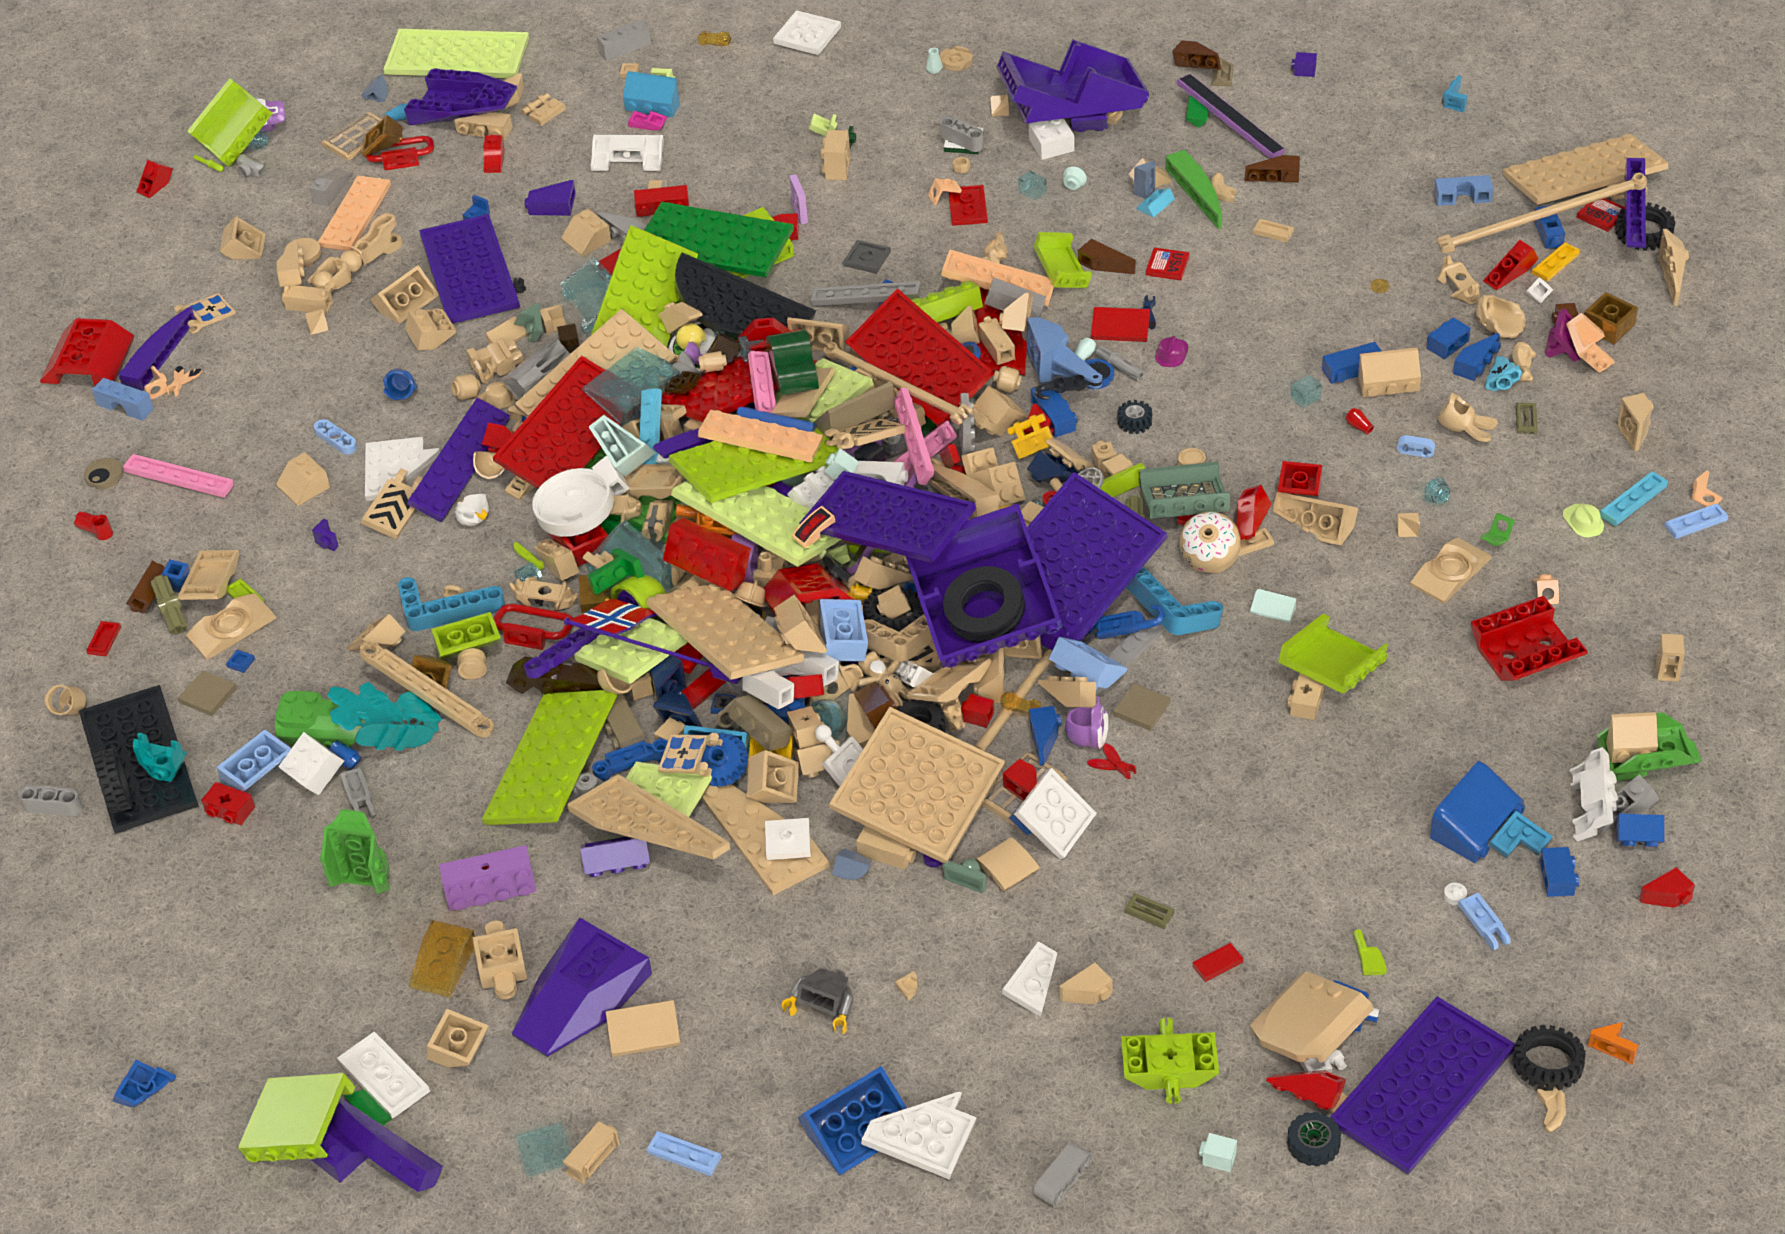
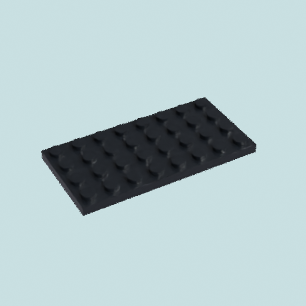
M160 685L78 710L93 762L94 753L115 748L126 773L132 798V808L111 813L107 807L115 834L199 806L185 762H183L172 782L160 781L152 778L139 764L133 750V740L138 739V733L147 735L150 744L171 747V740L178 742Z

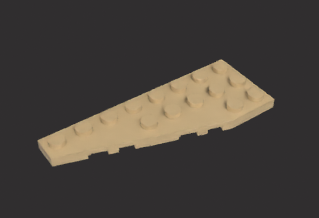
M619 774L568 803V810L598 829L713 860L730 850L729 841Z

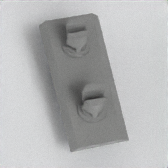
M555 338L502 377V382L514 397L519 400L570 354L560 341Z

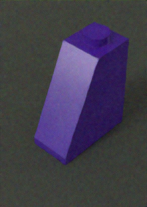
M574 180L530 190L528 198H525L524 202L525 209H528V214L571 216L576 196Z

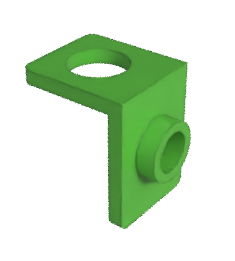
M1496 513L1490 531L1481 535V539L1494 546L1507 542L1515 520ZM1499 520L1507 522L1508 528L1506 531L1498 529L1497 524Z

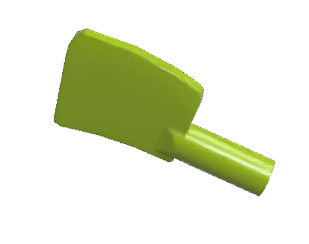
M1357 929L1353 931L1361 961L1362 974H1386L1387 968L1380 950L1377 947H1367L1362 930Z

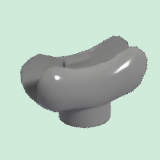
M246 154L238 156L237 171L240 176L246 178L250 175L259 178L265 175V170H261L264 167L263 163L252 160Z

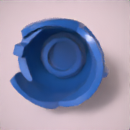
M393 369L383 378L385 386L383 392L393 400L406 399L418 388L411 373L404 369Z

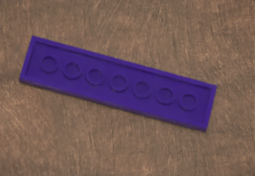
M477 397L408 499L407 505L442 522L476 471L473 465L474 452H488V447L482 445L488 422L505 426L511 415Z

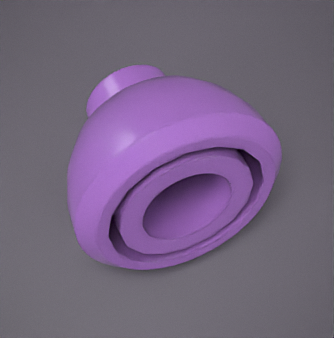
M692 341L687 344L684 353L690 356L694 365H699L698 356H703L700 354L699 347Z

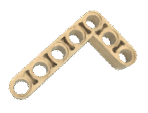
M924 614L900 632L874 620H864L868 639L867 648L897 662L909 660L933 642Z

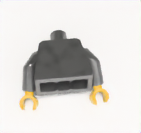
M823 968L816 970L812 974L801 976L790 993L791 997L782 1001V1009L785 1012L790 1007V1016L797 1013L795 1002L797 1001L833 1016L839 1014V1017L833 1021V1030L835 1032L838 1025H843L842 1034L847 1031L845 1019L849 1017L853 1003L852 990L848 987L849 980L841 970L831 972Z

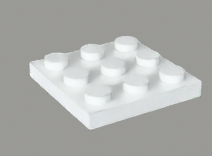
M796 10L775 35L773 42L784 47L819 55L839 31L841 22Z
M1052 768L1044 773L1014 813L1060 860L1065 858L1097 814Z

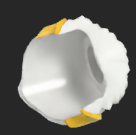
M486 494L468 495L463 498L462 502L457 503L455 513L459 523L475 526L486 519L489 512Z

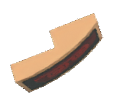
M820 506L799 525L792 534V538L802 547L807 548L821 538L820 532L835 522L834 515L823 506Z

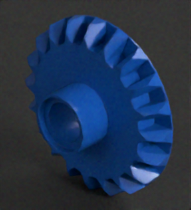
M723 732L718 734V739L723 740L722 745L712 747L706 745L700 761L706 762L708 768L712 769V778L709 785L716 787L727 786L737 781L745 772L748 764V752L744 743L738 737ZM718 755H723L721 760L715 761Z

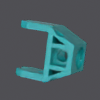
M138 733V739L133 740V750L139 764L152 778L172 782L182 766L187 752L182 750L180 742L171 740V747L150 744L147 735Z

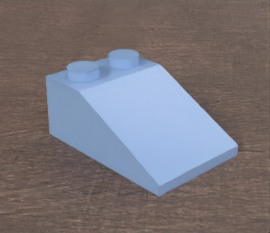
M820 599V633L828 650L825 654L838 661H865L868 639L861 600Z

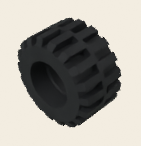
M911 699L910 702L905 701L902 706L899 705L897 707L898 711L946 733L945 715L943 709H940L937 703L933 704V701Z

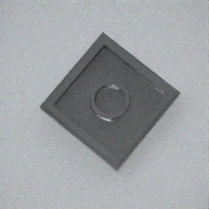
M857 240L844 259L843 266L877 274L889 256L891 248Z

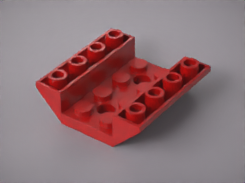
M76 318L63 331L40 382L59 384L63 374L91 375L94 386L103 378L115 382L133 342L134 335L112 320Z
M818 563L778 569L764 586L766 592L765 602L774 613L776 606L794 594L801 603L805 604L817 599H856L840 580L838 581L829 574L830 572Z
M1545 596L1471 621L1470 625L1478 651L1501 681H1515L1588 654V650L1577 637L1568 640L1553 621L1555 609ZM1546 641L1549 642L1550 645L1547 646L1545 644H1541L1540 642ZM1504 655H1512L1514 658L1510 659L1504 657Z

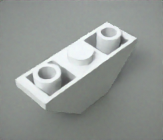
M908 660L900 662V666L896 670L897 676L901 681L913 687L918 686L934 674Z

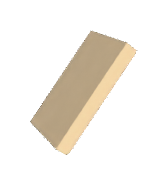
M674 1000L606 1011L612 1057L681 1045Z

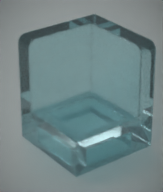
M1031 170L1018 179L1019 193L1034 201L1047 192L1046 179Z
M746 336L738 337L741 348L740 354L743 361H749L748 353L750 352V347L764 340L748 342Z
M1308 375L1291 385V399L1302 408H1305L1321 399L1322 385Z

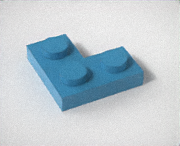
M1515 811L1490 841L1489 846L1508 858L1519 843H1521L1539 856L1541 849L1549 844L1553 836Z

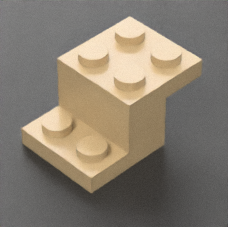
M990 386L973 403V413L971 414L974 415V424L982 430L984 428L991 435L997 434L999 436H1003L1007 428L1014 421L1023 422L1028 418V415L1010 397Z
M993 447L961 456L966 475L997 493L1000 498L999 507L1026 500L1016 463L1011 462L998 466Z

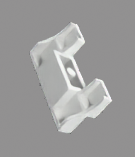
M594 135L591 171H609L610 162H643V171H661L664 146L663 135Z
M822 466L815 472L816 474L813 472L808 474L804 478L805 482L794 487L787 495L794 502L810 510L836 479L825 473L826 467Z
M1603 747L1590 751L1589 756L1584 762L1570 769L1573 777V783H1570L1571 787L1574 790L1581 788V806L1586 811L1584 815L1572 820L1576 833L1573 834V837L1577 842L1597 835V828L1613 823V811H1616V801L1618 800L1615 791L1617 780L1614 772L1610 771L1609 754Z

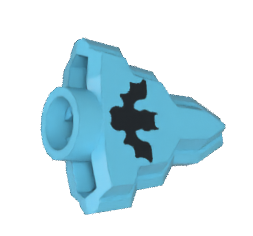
M1497 356L1493 368L1487 376L1486 389L1492 391L1509 389L1513 383L1520 380L1522 375L1519 365L1515 366L1514 363H1510L1504 356Z

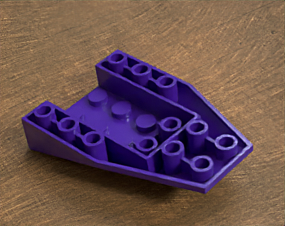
M435 68L431 69L425 77L428 88L426 94L421 100L410 99L404 111L409 125L452 121L457 118L486 114L505 109L516 92L517 85L479 72Z
M579 917L539 975L512 1031V1036L543 1055L550 1056L607 1022L606 1011L620 1009L652 974L649 957Z

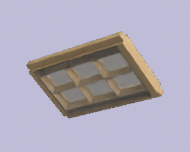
M367 112L322 141L321 145L349 161L362 153L364 136L382 119Z
M1026 753L1021 758L1026 763H1030L1035 767L1037 783L1050 768L1064 781L1067 780V777L1062 772L1046 762L1040 766L1038 757L1031 753ZM1002 775L994 783L982 805L1012 825H1015L1009 817L1023 801L1003 787Z

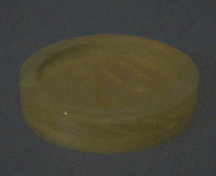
M1375 279L1371 282L1370 288L1376 293H1385L1389 290V283L1384 279Z

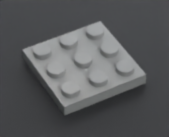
M961 393L960 406L963 403L973 410V401H969V394ZM966 413L968 418L966 420L961 419L963 423L959 427L961 456L974 452V442H971L975 440V428H971L974 426V415Z

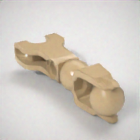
M384 213L372 222L368 233L359 239L354 246H351V250L343 252L340 259L338 257H329L317 268V271L309 277L308 283L312 284L315 288L330 289V292L350 283L352 280L351 273L358 271L362 265L365 266L366 263L373 261L382 253L391 254L403 245L402 237L396 233H391L397 226L395 216L390 213Z

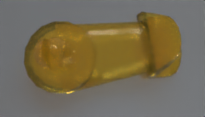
M702 31L698 35V42L700 45L727 46L731 42V36L729 32L724 31L719 33Z
M1006 692L1000 698L1002 707L1009 711L1029 714V709L1041 708L1040 701L1036 699L1029 701L1018 697L1012 692Z

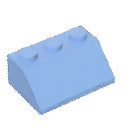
M1063 637L1058 638L1049 657V660L1056 663V668L1062 671H1070V676L1074 678L1088 677V682H1096V690L1098 687L1107 689L1128 670L1124 665L1089 645Z
M263 730L216 767L221 783L237 790L245 791L282 762L291 748L268 731Z

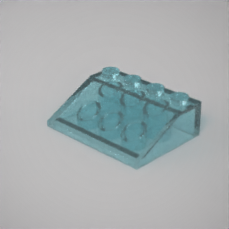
M636 347L585 385L582 390L617 422L624 426L633 419L632 412H635V406H638V411H641L642 390L658 388L663 393L671 378L679 377L680 372L667 360Z

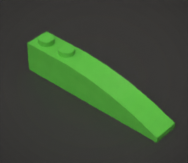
M1185 150L1167 155L1166 171L1218 229H1221L1222 212L1215 189L1202 167Z

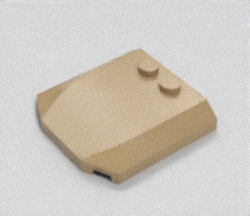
M1305 971L1299 974L1250 1024V1028L1253 1034L1257 1036L1262 1047L1298 1062H1306L1308 1058H1318L1319 1062H1324L1374 1009L1372 1003L1361 992Z

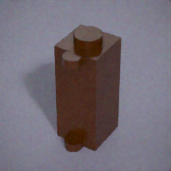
M152 560L126 602L131 607L130 610L132 612L139 611L145 613L155 597L151 581L163 573L165 567L162 564Z

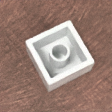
M1064 119L1029 123V140L1041 160L1074 151V134Z
M303 732L278 767L305 788L319 795L344 760L319 741Z

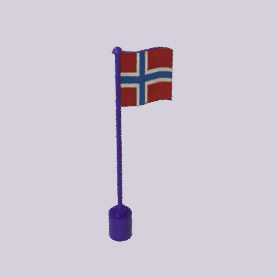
M610 599L598 604L584 614L572 619H564L566 626L570 624L710 667L712 676L720 680L739 684L742 678L730 680L712 663L619 635L631 630L644 620L656 616L657 614L653 610L620 600Z

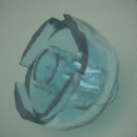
M820 699L811 703L810 706L814 712L819 713L821 722L823 721L824 725L830 727L832 731L831 737L836 739L840 736L847 723V714L842 706L831 699Z

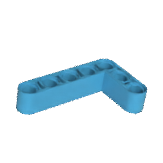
M1144 566L1126 586L1155 618L1159 613L1150 607L1158 605L1163 608L1165 616L1160 624L1171 634L1183 635L1220 626L1223 605L1221 603L1207 601L1182 606Z
M405 577L398 583L407 625L412 631H421L450 624L488 612L495 613L501 606L505 605L503 590L499 586L486 587L421 603L415 579Z

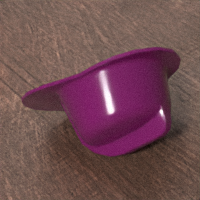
M1175 336L1164 338L1157 347L1155 353L1156 362L1163 367H1177L1183 364L1188 352L1187 342L1175 338Z

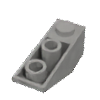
M597 212V216L609 225L610 235L613 238H617L622 244L630 225L641 230L646 228V225L635 218Z
M1639 774L1617 792L1618 800L1616 801V811H1613V823L1598 829L1604 832L1616 826L1617 814H1641L1660 798Z

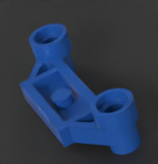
M657 739L653 744L645 743L643 740L604 754V760L593 764V775L605 782L613 774L632 768L636 762L645 763L657 760L660 763L668 741L666 739Z

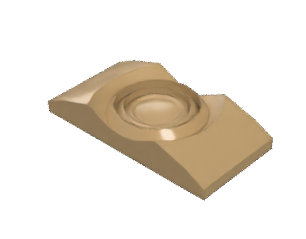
M672 464L640 465L626 477L624 476L630 489L622 495L629 494L635 499L641 496H652L661 500L670 496L672 489L680 485L685 477Z
M1459 537L1446 543L1433 560L1426 562L1410 582V585L1445 604L1492 559V556Z
M200 550L178 595L179 600L222 598L226 594L230 576L236 572L239 551Z
M255 593L233 599L224 610L217 614L203 617L186 634V637L208 660L277 618Z
M978 657L973 661L965 660L959 662L957 666L952 668H941L906 694L907 699L933 702L955 700L969 683L981 680L991 664V659Z

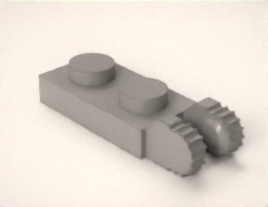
M361 768L341 773L340 777L351 808L354 811H361L359 807L367 805L370 816H375L372 805L373 801Z

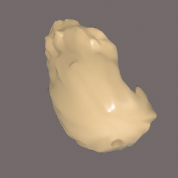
M1493 294L1483 295L1478 300L1476 316L1487 330L1495 332V334L1499 333L1501 338L1510 337V339L1518 337L1519 333L1523 332V328L1526 326V318L1519 304L1498 298Z

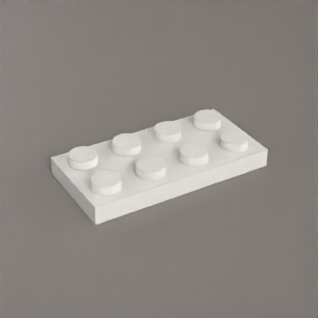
M375 1032L337 1058L338 1063L392 1119L430 1092L429 1086Z

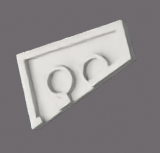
M1038 941L1005 985L1002 994L1041 1016L1057 952Z

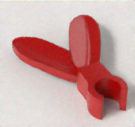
M1107 743L1103 745V753L1107 759H1091L1087 761V764L1095 769L1117 770L1126 779H1131L1130 772L1128 771L1136 774V767L1121 761L1115 748Z

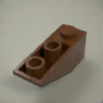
M1181 40L1172 51L1176 66L1221 70L1219 54L1197 41Z
M1281 155L1245 166V181L1299 183L1300 156Z
M1092 238L1078 249L1079 263L1091 270L1135 274V259Z

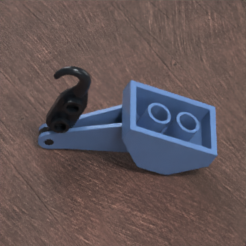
M1040 317L1027 318L1026 343L1028 355L1039 383L1049 382L1036 387L1035 395L1037 398L1042 400L1050 399V396L1042 395V391L1053 390L1056 393H1064L1065 391L1073 390L1081 391L1087 386L1095 389L1102 386V375L1066 346L1068 344V335L1064 333L1062 326ZM1056 375L1061 376V377H1057V378H1055L1053 381H1051Z

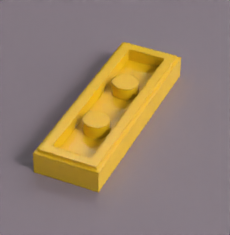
M1564 242L1532 269V274L1546 282L1549 281L1580 254V249Z

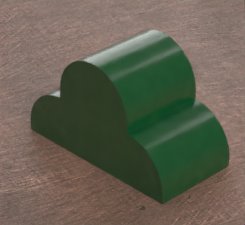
M804 329L767 336V349L764 352L769 353L772 378L780 394L786 395L819 389L817 371L807 331Z

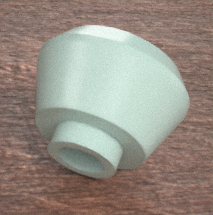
M1068 167L1063 173L1064 185L1068 189L1076 190L1085 185L1087 181L1086 174L1078 167Z

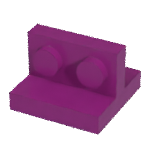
M1566 309L1558 312L1556 325L1550 329L1545 354L1551 358L1566 352L1572 361H1578L1581 357L1577 354L1566 325L1573 318Z

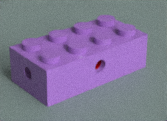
M527 845L439 864L449 911L463 910L470 906L485 905L488 902L503 901L511 897L526 896L537 892Z

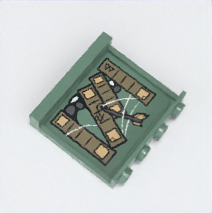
M1218 462L1139 469L1140 489L1150 519L1193 515L1203 512L1230 511V492H1225L1219 476Z

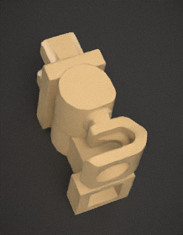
M500 339L497 340V343H491L486 348L477 351L474 348L466 350L470 365L484 384H487L493 378L494 372L502 376L516 368L515 365L524 362L522 353L517 349L514 340L504 343Z

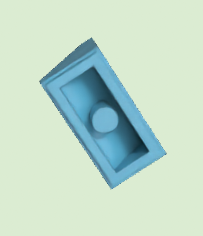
M1170 188L1157 189L1139 204L1136 209L1151 217H1155L1175 198Z

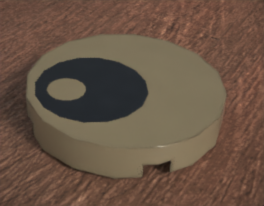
M112 458L98 459L89 464L84 471V479L88 486L101 490L115 486L124 475L120 462Z

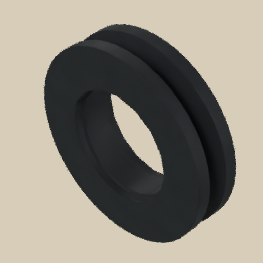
M983 566L968 570L954 579L944 595L943 608L948 623L955 634L970 642L983 643L1009 634L1017 627L1024 615L1025 600L1019 582L1011 573L998 567ZM995 591L1003 595V605L991 616L973 618L964 612L965 604L977 593Z

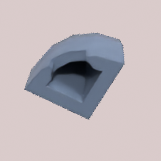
M382 74L371 81L361 95L366 100H377V102L385 101L388 95V85Z
M842 849L837 854L832 875L849 880L858 879L867 873L871 862L861 854Z

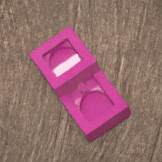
M634 111L628 121V126L646 130H661L667 120V116L653 111L649 115Z

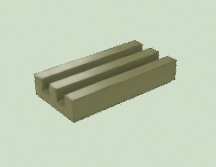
M1516 403L1517 434H1521V432L1537 434L1536 403ZM1521 408H1524L1525 426H1522ZM1528 408H1532L1533 426H1529Z
M1134 893L1124 908V913L1165 930L1167 923L1170 922L1171 917L1175 914V909ZM1135 901L1145 905L1146 907L1136 904ZM1154 909L1157 910V911H1160V912H1162V913H1165L1166 915H1162V914H1160V913H1157V912L1154 911Z

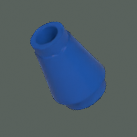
M338 740L329 748V750L344 760L342 763L344 768H349L350 770L362 758L358 751Z

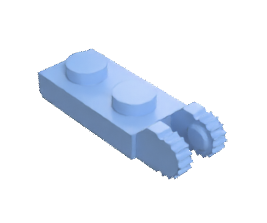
M1479 893L1458 902V907L1482 938H1485L1486 943L1492 950L1498 949V942L1493 935L1495 932L1503 944L1507 945L1511 942L1509 934L1503 927V923Z

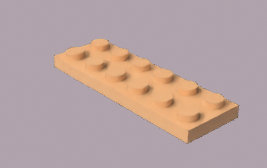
M357 176L319 239L320 247L345 251L351 250L350 247L354 246L360 239L390 188V180Z
M949 250L941 276L951 280L954 279L961 282L972 281L986 290H989L994 277L1046 296L1045 306L1049 305L1054 289L1049 277L954 250Z
M710 410L698 430V437L811 463L823 442V435L816 434L815 432L780 426L776 423H767L758 419H749L718 410Z

